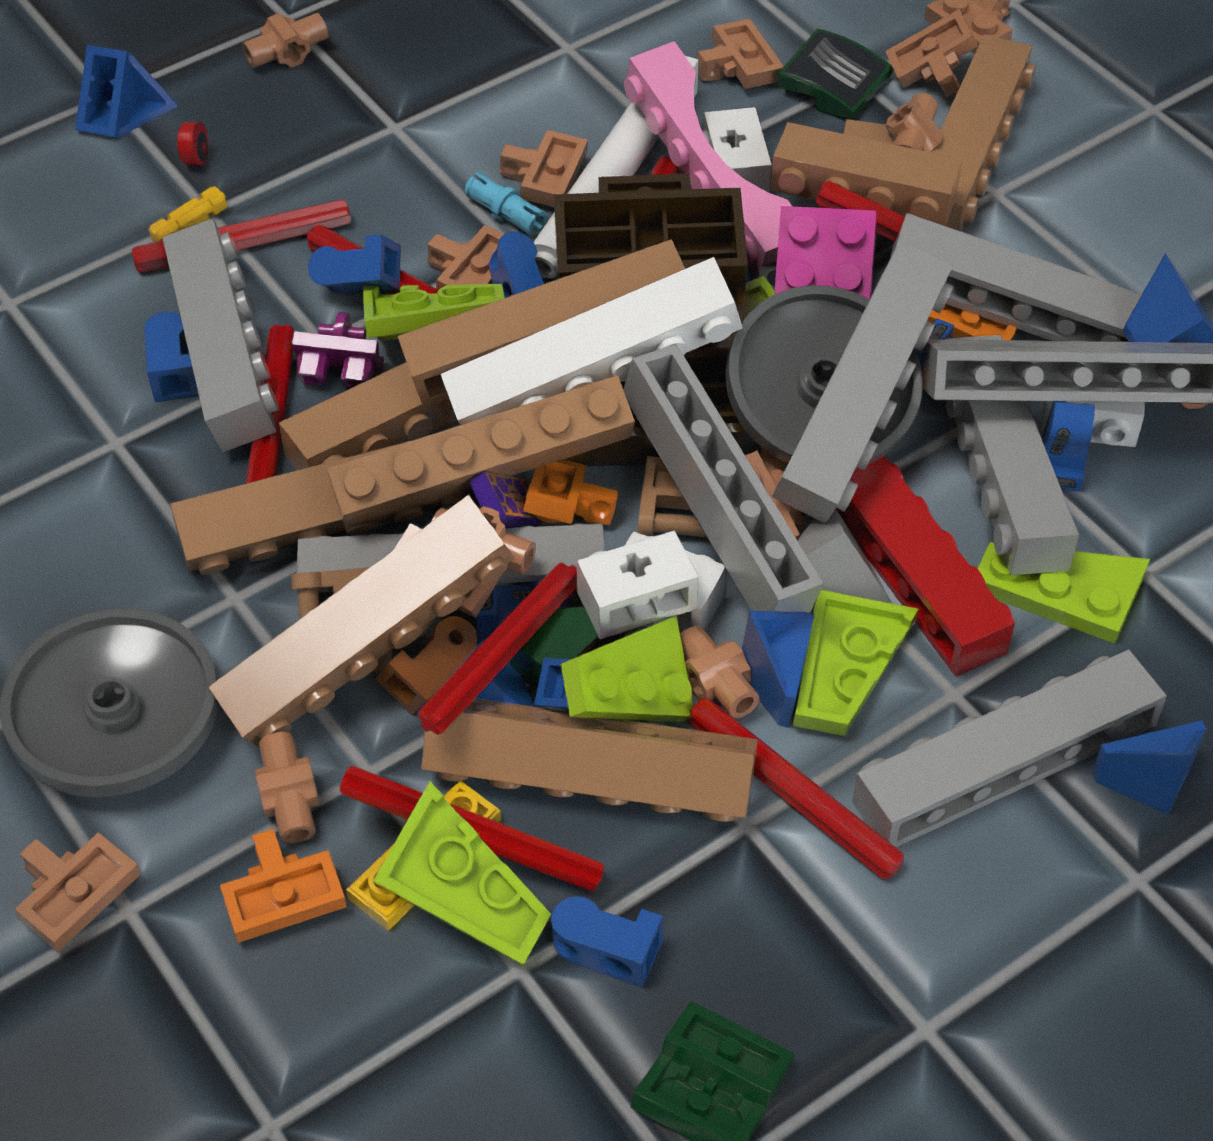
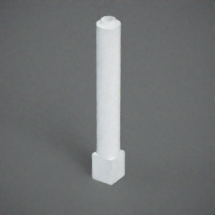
M685 56L696 71L693 88L695 97L698 89L699 60ZM630 103L567 194L599 193L598 177L633 176L659 138L658 134H653L649 129L646 116L637 103ZM554 212L535 239L534 244L537 249L535 261L541 277L557 280Z

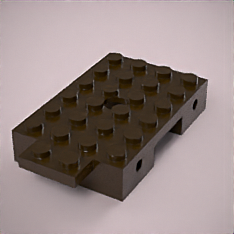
M689 174L598 177L599 193L554 194L557 279L672 239L685 269L712 257L715 258L733 297L741 323L748 316L746 297L748 260L741 187L691 189ZM737 331L722 341L710 342L686 352L684 355L686 361L744 455L758 451L760 455L761 446L750 437L740 424L727 394L726 362ZM626 381L621 382V385H622V388H623V389H624V386H625V382H626ZM630 408L635 420L630 438L568 457L566 460L587 466L646 464L647 456H660Z

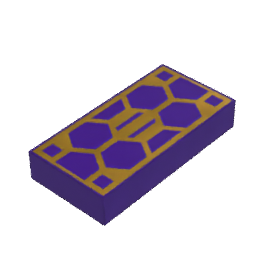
M483 471L470 479V485L480 506L498 511L500 513V521L505 526L537 527L544 522L536 518L534 514L523 512L530 486L525 477Z

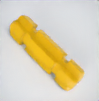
M216 186L209 187L199 194L201 199L198 200L197 197L192 198L167 214L168 220L161 218L150 225L148 230L151 240L153 242L162 241L164 236L209 220V214L216 216L227 207L225 194L222 191L220 192Z

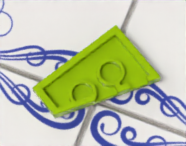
M502 284L447 285L439 289L436 294H428L426 291L419 290V285H406L400 288V293L381 295L378 286H363L364 322L367 338L378 337L381 340L398 339L399 335L504 299Z
M990 542L978 566V570L981 572L987 588L998 601L1115 644L1147 572L1150 559L1075 551L1070 571L1010 575L1004 556L998 555L994 543Z
M821 590L813 608L814 619L803 664L793 726L846 736L916 621L919 609Z
M677 616L561 663L570 717L682 722L693 718L689 713L693 707L692 688L688 679Z
M430 781L376 874L373 883L523 966L551 913L512 870L495 855L478 836L479 834L454 810L444 799L442 793Z

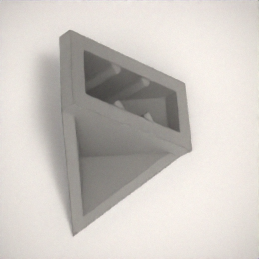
M834 510L826 524L813 518L797 541L824 583L821 590L893 604L860 545L837 510Z

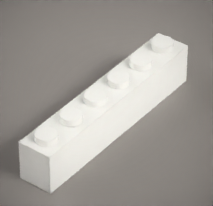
M712 257L441 374L457 420L460 425L616 375H618L620 382L626 381L633 357L677 344L684 356L686 352L710 342L722 341L733 332L743 329L733 297L715 258Z

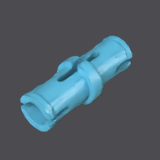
M476 172L475 178L471 176L466 183L465 195L468 198L491 210L494 218L501 222L507 220L531 237L538 236V231L541 232L548 222L547 212L523 200V198L519 197L521 195L519 191L512 187H503L481 172Z

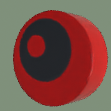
M184 122L178 130L177 149L179 157L185 165L201 166L207 160L209 149L208 134L202 122Z

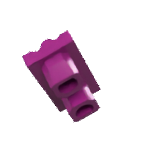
M345 312L337 314L334 325L320 323L318 334L294 331L292 346L298 357V376L303 384L321 386L325 384L328 366L343 368L341 375L342 385L351 389L372 379L374 372H382L384 357L379 354L378 341L366 339V328L352 327L351 315Z

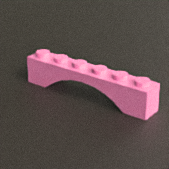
M675 41L629 58L627 76L624 80L626 95L632 103H637L646 116L651 132L655 135L658 134L668 148L672 162L676 166H680L685 174L690 175L691 188L741 187L748 265L758 278L762 266L777 261L781 206L792 205L787 199L766 192L742 178L726 165L710 146L700 128L694 108L693 88L696 71Z

